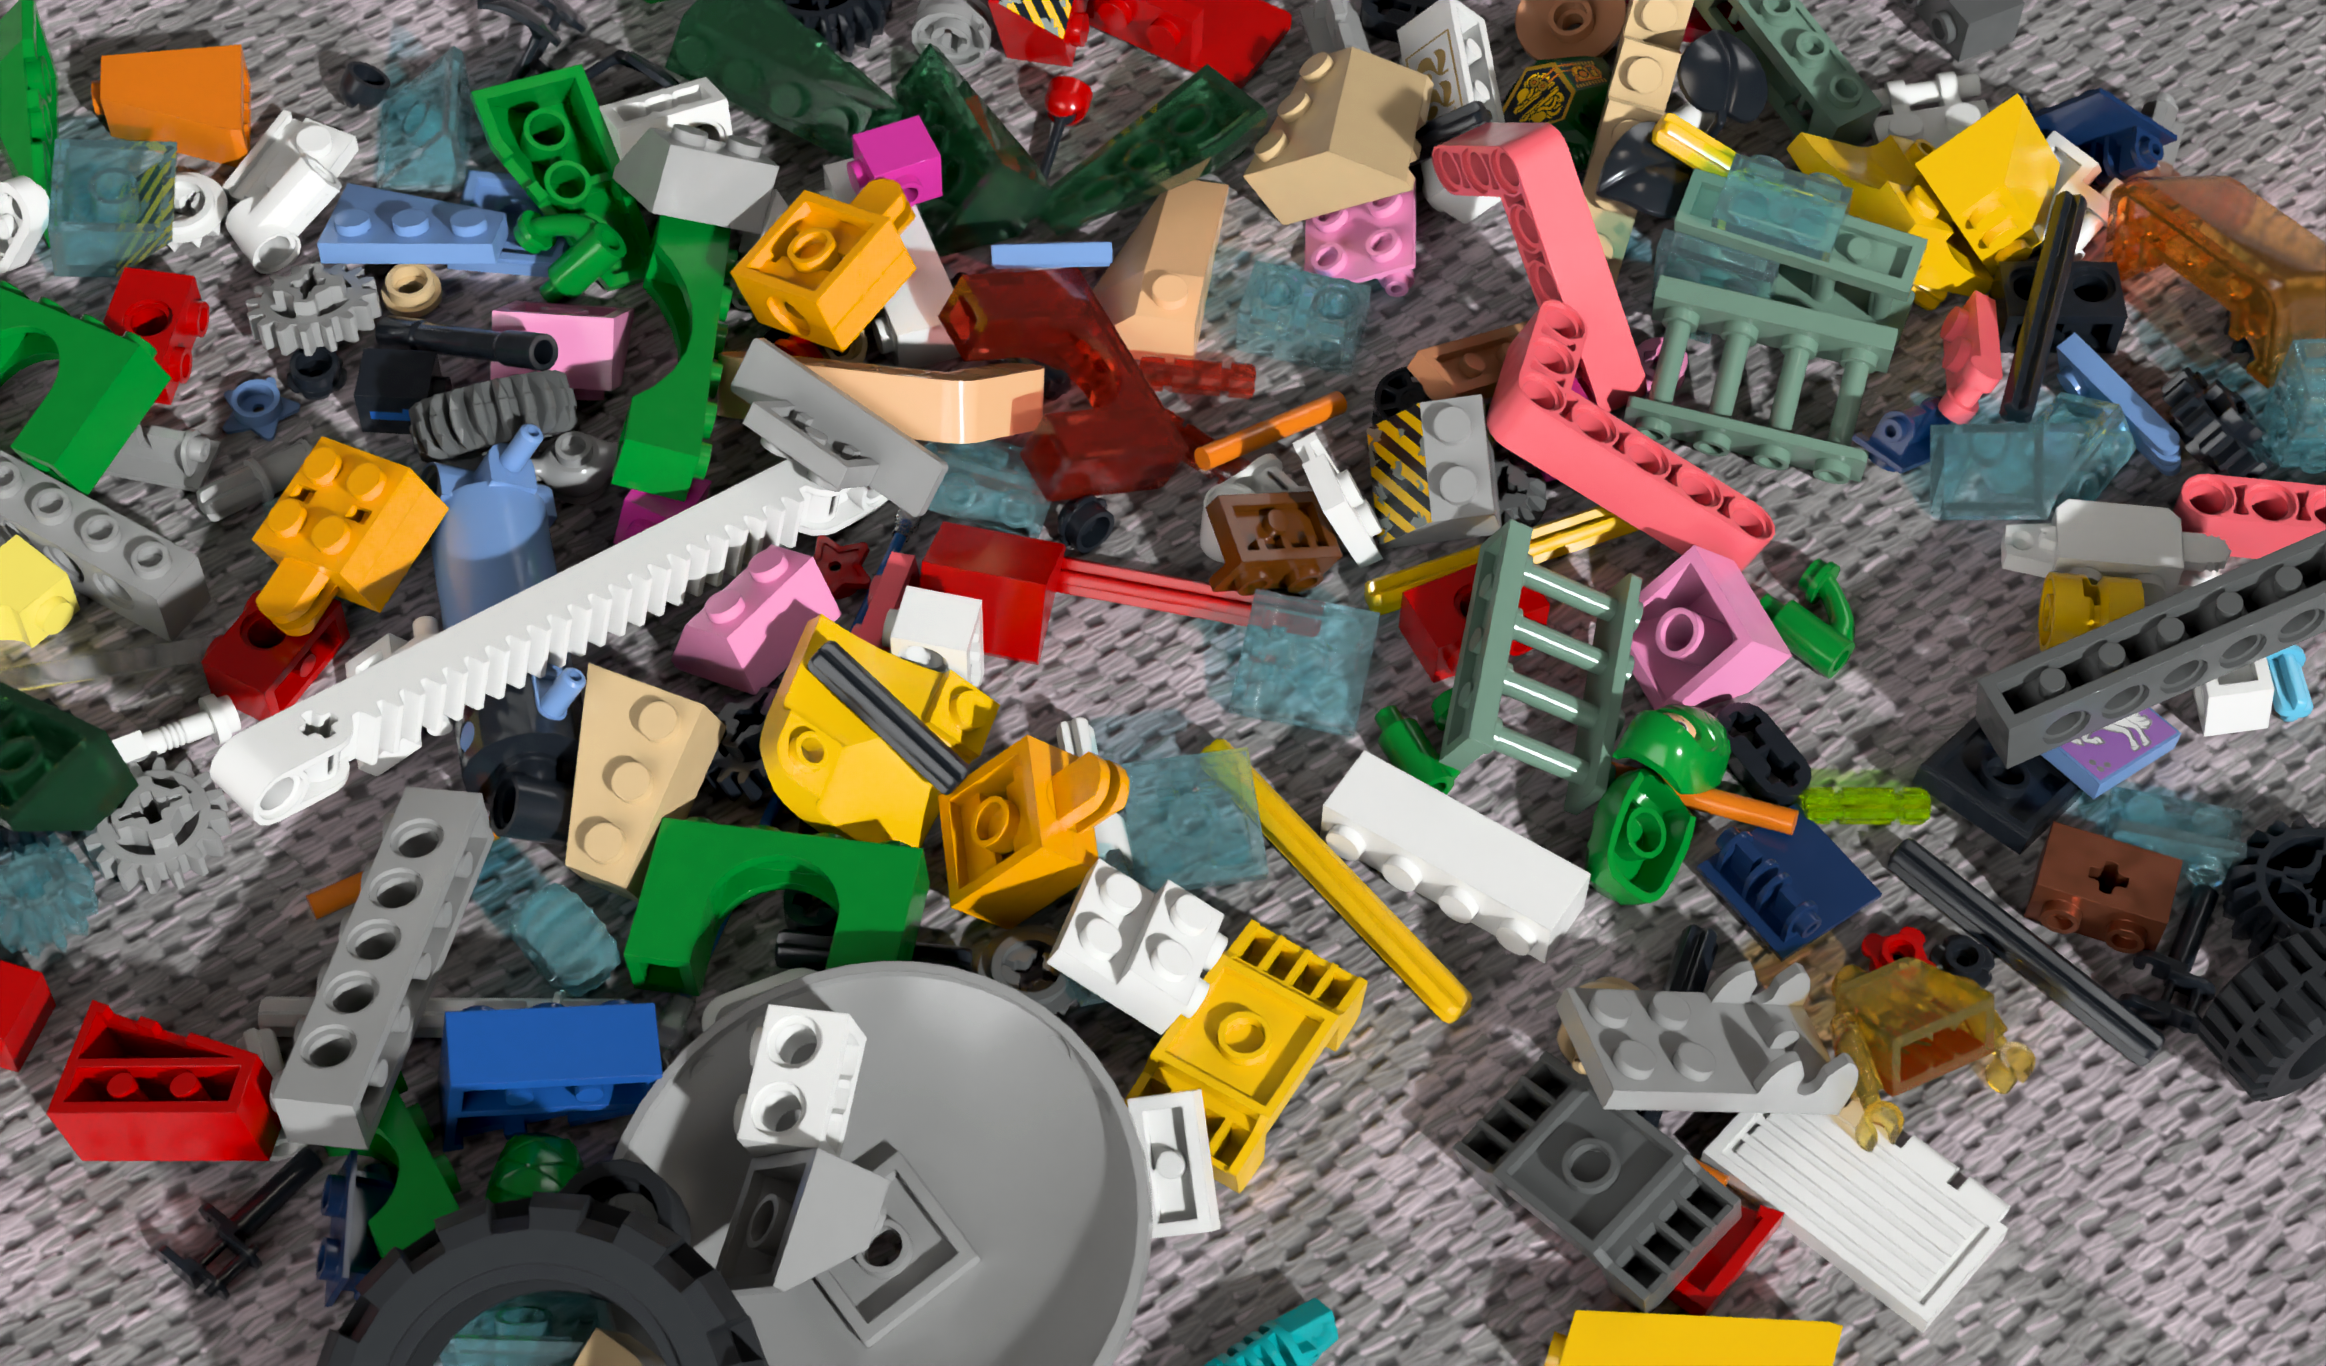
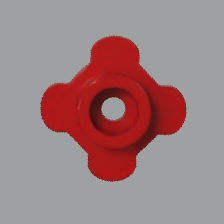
M1903 927L1898 934L1881 936L1877 933H1871L1863 939L1861 952L1870 959L1869 972L1874 985L1884 992L1902 993L1913 989L1918 984L1927 986L1935 980L1937 966L1927 959L1923 949L1925 936L1920 930L1914 927ZM1896 955L1902 956L1905 962H1898L1893 957Z

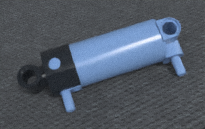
M523 424L509 444L498 443L493 445L476 470L429 462L419 476L449 508L430 537L443 630L557 574L550 527L557 519L552 490L547 485L537 483L535 468L530 459L543 440L542 431L533 424ZM567 652L565 666L560 668L547 662L544 677L538 678L527 673L525 687L521 689L506 683L505 696L499 700L485 694L484 708L476 710L464 704L463 719L459 721L454 720L461 774L467 792L482 793L484 803L490 804V824L496 836L552 845H564L568 841L583 713V701L580 691L586 684L583 673L573 667L572 655Z

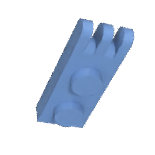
M2073 333L2056 347L2060 371L2057 373V378L2064 390L2078 402L2086 398L2099 411L2097 418L2105 431L2113 439L2121 441L2126 438L2162 474L2167 476L2178 474L2182 468L2179 434L2076 333Z

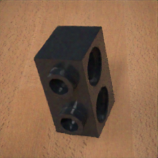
M2084 260L2072 262L2050 353H2057L2056 347L2073 333L2081 337L2096 353H2115L2128 317L2117 262H2090ZM1999 261L1988 297L1996 300L2001 353H2015L2038 261Z

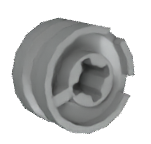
M919 0L917 17L912 27V43L918 53L929 62L941 66L968 68L983 61L986 51L990 49L991 33L995 26L988 0Z

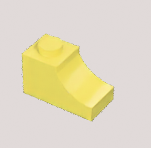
M16 534L0 547V640L23 641L33 648L48 635H54L62 631L69 624L73 615L80 610V606L68 574Z

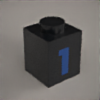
M363 349L354 391V399L362 432L411 434L409 429L411 421L408 410L416 402H420L424 398L433 397L435 394L452 390L450 377H444L441 374L437 351Z

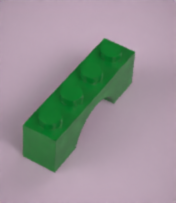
M401 1070L368 1150L324 1146L329 1157L349 1155L351 1150H356L358 1155L381 1160L399 1172L396 1186L389 1200L368 1221L381 1259L394 1246L403 1250L434 1229V1219L459 1210L460 1208L453 1195L462 1191L446 1154L443 1153L433 1158L426 1144L435 1139L420 1105L415 1103L409 1107L405 1106L400 1094L408 1091V1087Z

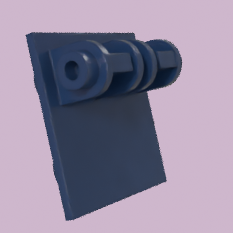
M2102 88L2087 90L2077 97L2051 107L2039 109L2034 114H2031L2045 139L2055 130L2099 163L2102 172L2089 185L2094 190L2099 188V185L2106 187L2114 178L2122 181L2135 174L2154 169L2158 161L2162 160L2164 156L2163 146L2177 141L2176 134Z
M1797 803L1788 807L1799 810L1793 835L1762 827H1757L1751 832L1743 831L1740 833L1736 827H1730L1716 840L1715 844L1721 851L1697 865L1696 868L1781 962L1882 896L1880 890Z

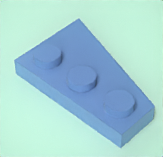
M347 183L317 242L321 264H496L509 235L506 213Z

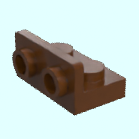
M1314 491L1218 495L1205 507L1225 564L1209 578L1213 592L1237 591L1241 596H1249L1274 588H1287L1291 593L1307 591L1319 585L1324 579L1323 574L1343 557L1332 526L1323 513Z

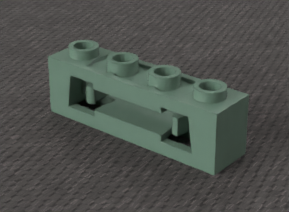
M1694 0V7L1712 30L1715 28L1716 30H1724L1744 42L1756 55L1767 79V100L1796 137L1800 132L1855 146L1864 143L1883 105L1800 0ZM1729 1L1733 8L1728 20L1732 24H1737L1739 20L1745 29L1735 32L1716 6ZM1799 97L1800 100L1797 108L1800 112L1813 108L1810 124L1805 121L1791 104Z

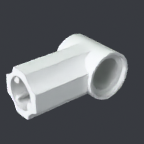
M303 153L264 196L248 197L231 209L225 223L227 231L259 273L272 274L291 265L296 260L301 250L298 236L339 193L342 185L334 174L327 170L317 159Z

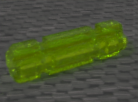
M1810 787L1806 789L1805 794L1802 796L1801 804L1804 815L1816 824H1830V821L1838 819L1839 824L1891 825V821L1899 819L1900 825H1921L1930 819L1931 814L1930 794L1920 787H1902V791L1899 790L1898 793H1895L1893 787H1842L1838 792H1834L1832 787Z

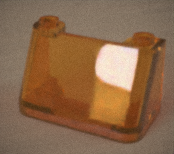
M2227 175L2135 177L2112 191L2109 202L2104 262H2117L2122 281L2131 278L2141 271L2146 274L2165 263L2231 311L2229 336L2236 341L2245 337L2252 347L2255 360L2248 364L2247 374L2268 389L2326 357V242L2248 189L2243 183Z

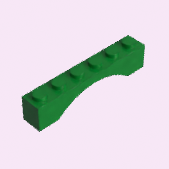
M659 215L648 250L643 288L658 305L672 330L678 352V364L672 372L655 386L632 397L617 443L611 484L685 502L692 479L704 480L711 457L712 444L703 442L702 439L710 438L718 403L710 402L708 398L715 399L723 370V364L714 362L713 359L718 360V353L723 352L728 332V325L718 323V321L725 322L733 294V287L723 284L729 285L731 283L732 275L730 272L736 266L738 250L728 248L731 228Z

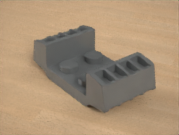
M1545 1051L1529 1071L1522 1075L1518 1082L1503 1097L1501 1096L1497 1100V1104L1482 1119L1480 1118L1476 1122L1472 1130L1452 1147L1468 1174L1506 1208L1516 1200L1600 1267L1611 1292L1638 1313H1652L1742 1217L1740 1198L1702 1168L1689 1152L1634 1110L1603 1109L1586 1074H1579L1548 1051Z

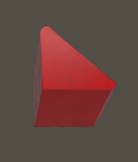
M943 521L922 560L920 588L982 600L984 655L1039 665L1066 547L1062 543Z

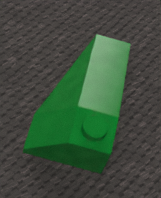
M18 0L0 19V149L14 177L20 175L27 176L46 191L51 203L49 224L43 237L48 248L60 246L58 74L35 0Z
M582 64L471 91L470 99L490 149L545 216L556 214L586 216L597 223L609 225L621 236L626 245V255L598 279L606 291L609 292L642 283L644 281L651 237L636 199L612 178L615 166L620 162V159ZM562 236L570 247L577 242L573 237Z

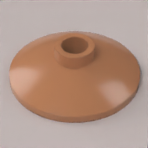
M1520 0L1515 16L1516 34L1524 51L1535 61L1575 56L1601 58L1614 47L1620 38L1627 13L1625 0ZM1572 24H1582L1579 28L1575 30L1566 31L1567 28Z

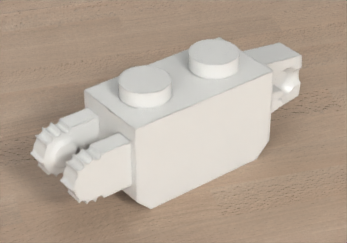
M2067 499L2056 507L2051 523L2006 525L2000 547L2002 569L2044 578H2046L2049 572L2084 574L2088 577L2091 585H2096L2103 576L2139 579L2144 589L2145 605H2152L2173 596L2174 593H2180L2183 590L2221 575L2222 573L2219 572V569H2224L2232 550H2229L2228 545L2225 543L2226 540H2221L2220 536L2214 537L2212 534L2211 536H2206L2202 533L2182 532L2181 518L2169 508Z

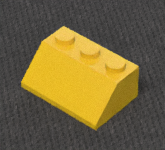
M2017 93L1915 163L1991 276L1995 275L1999 261L2027 260L2032 253V249L2042 243L2060 169L2059 161L2026 104Z

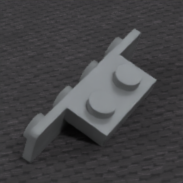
M755 338L751 342L731 383V391L751 404L743 424L762 437L760 444L766 450L782 458L795 459L809 469L807 476L810 480L827 490L840 492L845 488L870 486L914 517L925 515L948 470L946 461L767 339Z

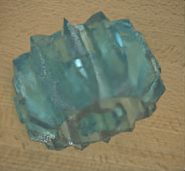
M40 841L32 855L24 856L23 853L12 847V863L8 866L0 865V941L3 947L13 954L26 946L28 953L32 954L37 960L45 949L46 944L54 943L56 948L66 953L68 945L66 936L69 933L88 936L89 923L87 917L98 914L99 901L94 890L96 883L89 867H85L84 863H78L75 854L70 852L67 846L52 854L50 848Z
M553 883L541 891L532 893L519 904V909L508 918L509 931L512 933L513 941L524 953L523 957L530 961L537 973L541 974L552 988L564 991L567 997H582L588 991L595 990L611 976L610 973L621 963L617 941L608 933L606 924L599 920L594 914L593 909L588 907L577 893L570 892L564 885Z

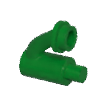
M526 210L518 217L517 225L513 228V234L522 248L532 254L550 250L557 242L556 236L573 237L577 241L548 267L549 279L539 288L541 296L548 303H558L565 296L569 298L579 297L622 259L627 252L623 239L612 227L605 223H597L595 220L578 214L541 216L535 211Z
M1818 558L1802 575L1798 583V589L1805 593V600L1811 604L1817 603L1820 599L1822 600L1829 625L1794 600L1784 605L1771 595L1766 594L1759 602L1790 652L1826 678L1831 679L1847 663L1855 648V643L1853 642L1855 639V622L1850 605L1836 580L1840 572V566L1833 561L1826 563Z
M1453 688L1441 693L1431 705V709L1434 712L1433 721L1441 731H1445ZM1395 705L1381 709L1374 718L1382 731L1378 744L1391 765L1447 795L1453 788L1454 780L1461 771L1439 762L1440 754H1437L1416 719H1404Z

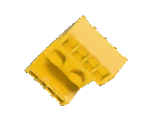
M1253 919L1250 920L1230 948L1223 952L1215 966L1203 978V980L1210 983V988L1198 1010L1189 1019L1180 1014L1170 1025L1151 1052L1143 1072L1124 1099L1128 1108L1127 1099L1202 1089L1214 1180L1239 1194L1264 1160L1266 1134L1324 1048L1328 1047L1336 1052L1360 1015L1368 981L1364 978L1357 977L1340 968L1339 965L1330 963L1313 954L1311 950L1304 949L1287 940L1285 936L1266 929Z

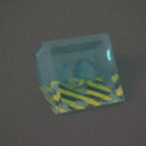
M55 139L48 222L54 277L116 278L122 274L124 267H133L173 241L178 155L177 142Z

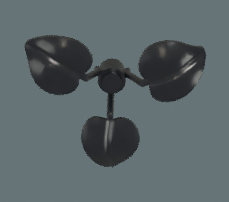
M477 0L478 9H487L508 15L526 25L532 33L521 59L502 84L557 70L544 60L542 56L550 42L556 47L562 42L556 33L562 19L581 33H584L588 28L584 19L566 1L537 0L548 8L550 21L547 24L522 0ZM622 49L615 51L585 70L589 81L610 67L620 64L649 76L665 88L681 84L670 73L633 51L626 52Z
M1714 28L1709 33L1693 41L1682 53L1677 68L1679 88L1693 107L1705 113H1716L1714 121L1706 134L1715 139L1724 127L1727 117L1743 124H1749L1758 118L1767 102V79L1761 63L1744 42L1727 31ZM1647 121L1639 123L1625 132L1610 150L1599 176L1596 195L1622 202L1651 216L1661 218L1676 217L1694 169L1653 144L1651 141L1652 130L1657 122ZM1784 170L1776 175L1779 179L1822 204L1801 171Z

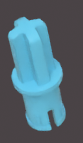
M2295 644L2266 657L2274 685L2272 702L2275 711L2285 722H2294L2298 718L2307 717L2313 710V703L2301 668L2306 661L2305 653L2301 647Z

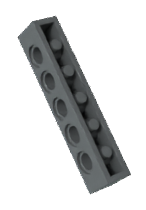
M2326 530L1978 679L1976 720L2006 769L2325 632Z

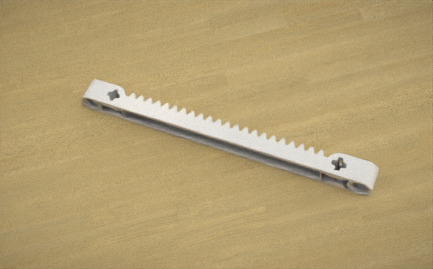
M787 459L237 733L228 739L213 758L209 770L211 779L259 825H271L280 822L342 788L349 776V761L358 759L372 766L377 763L379 748L395 754L399 752L400 737L417 743L421 738L422 726L434 732L442 730L443 715L455 721L463 719L464 704L480 710L484 708L485 694L499 700L505 696L506 683L521 689L525 687L527 673L538 678L545 676L547 662L561 668L566 665L567 652L583 657L586 655L588 642L599 647L606 644L607 632L619 637L625 635L627 621L640 627L645 624L647 611L659 617L664 615L666 601L679 607L684 604L685 592L698 597L703 594L705 582L718 587L722 584L724 572L737 577L741 573L742 562L748 565L749 561L756 554L766 550L771 544L775 546L782 544L793 548L796 546L798 532L810 536H826L836 533L876 512L890 500L870 486L845 488L840 492L827 490L809 479L807 476L808 468L795 459Z

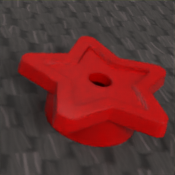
M820 535L816 540L813 558L834 599L849 597L857 589H869L871 579L862 567L870 552L867 543L860 542L840 546L827 536ZM833 565L841 567L838 571L830 570V567Z

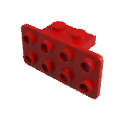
M1089 0L1086 13L1089 15L1090 26L1232 90L1241 89L1247 84L1291 29L1292 16L1289 12L1263 0Z

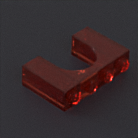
M1079 268L961 276L939 313L938 318L964 362L1005 358H1028L1040 361L1057 370L1065 371L1069 378L1085 393L1093 409L1046 413L1019 454L1046 501L1075 499L1090 494L1101 496L1164 487L1190 448Z

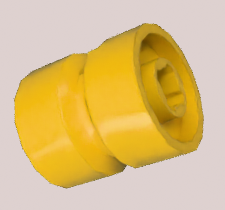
M2049 572L2043 583L2038 613L2040 650L2043 652L2144 608L2142 582L2134 578L2103 576L2096 585H2091L2088 577L2084 574Z

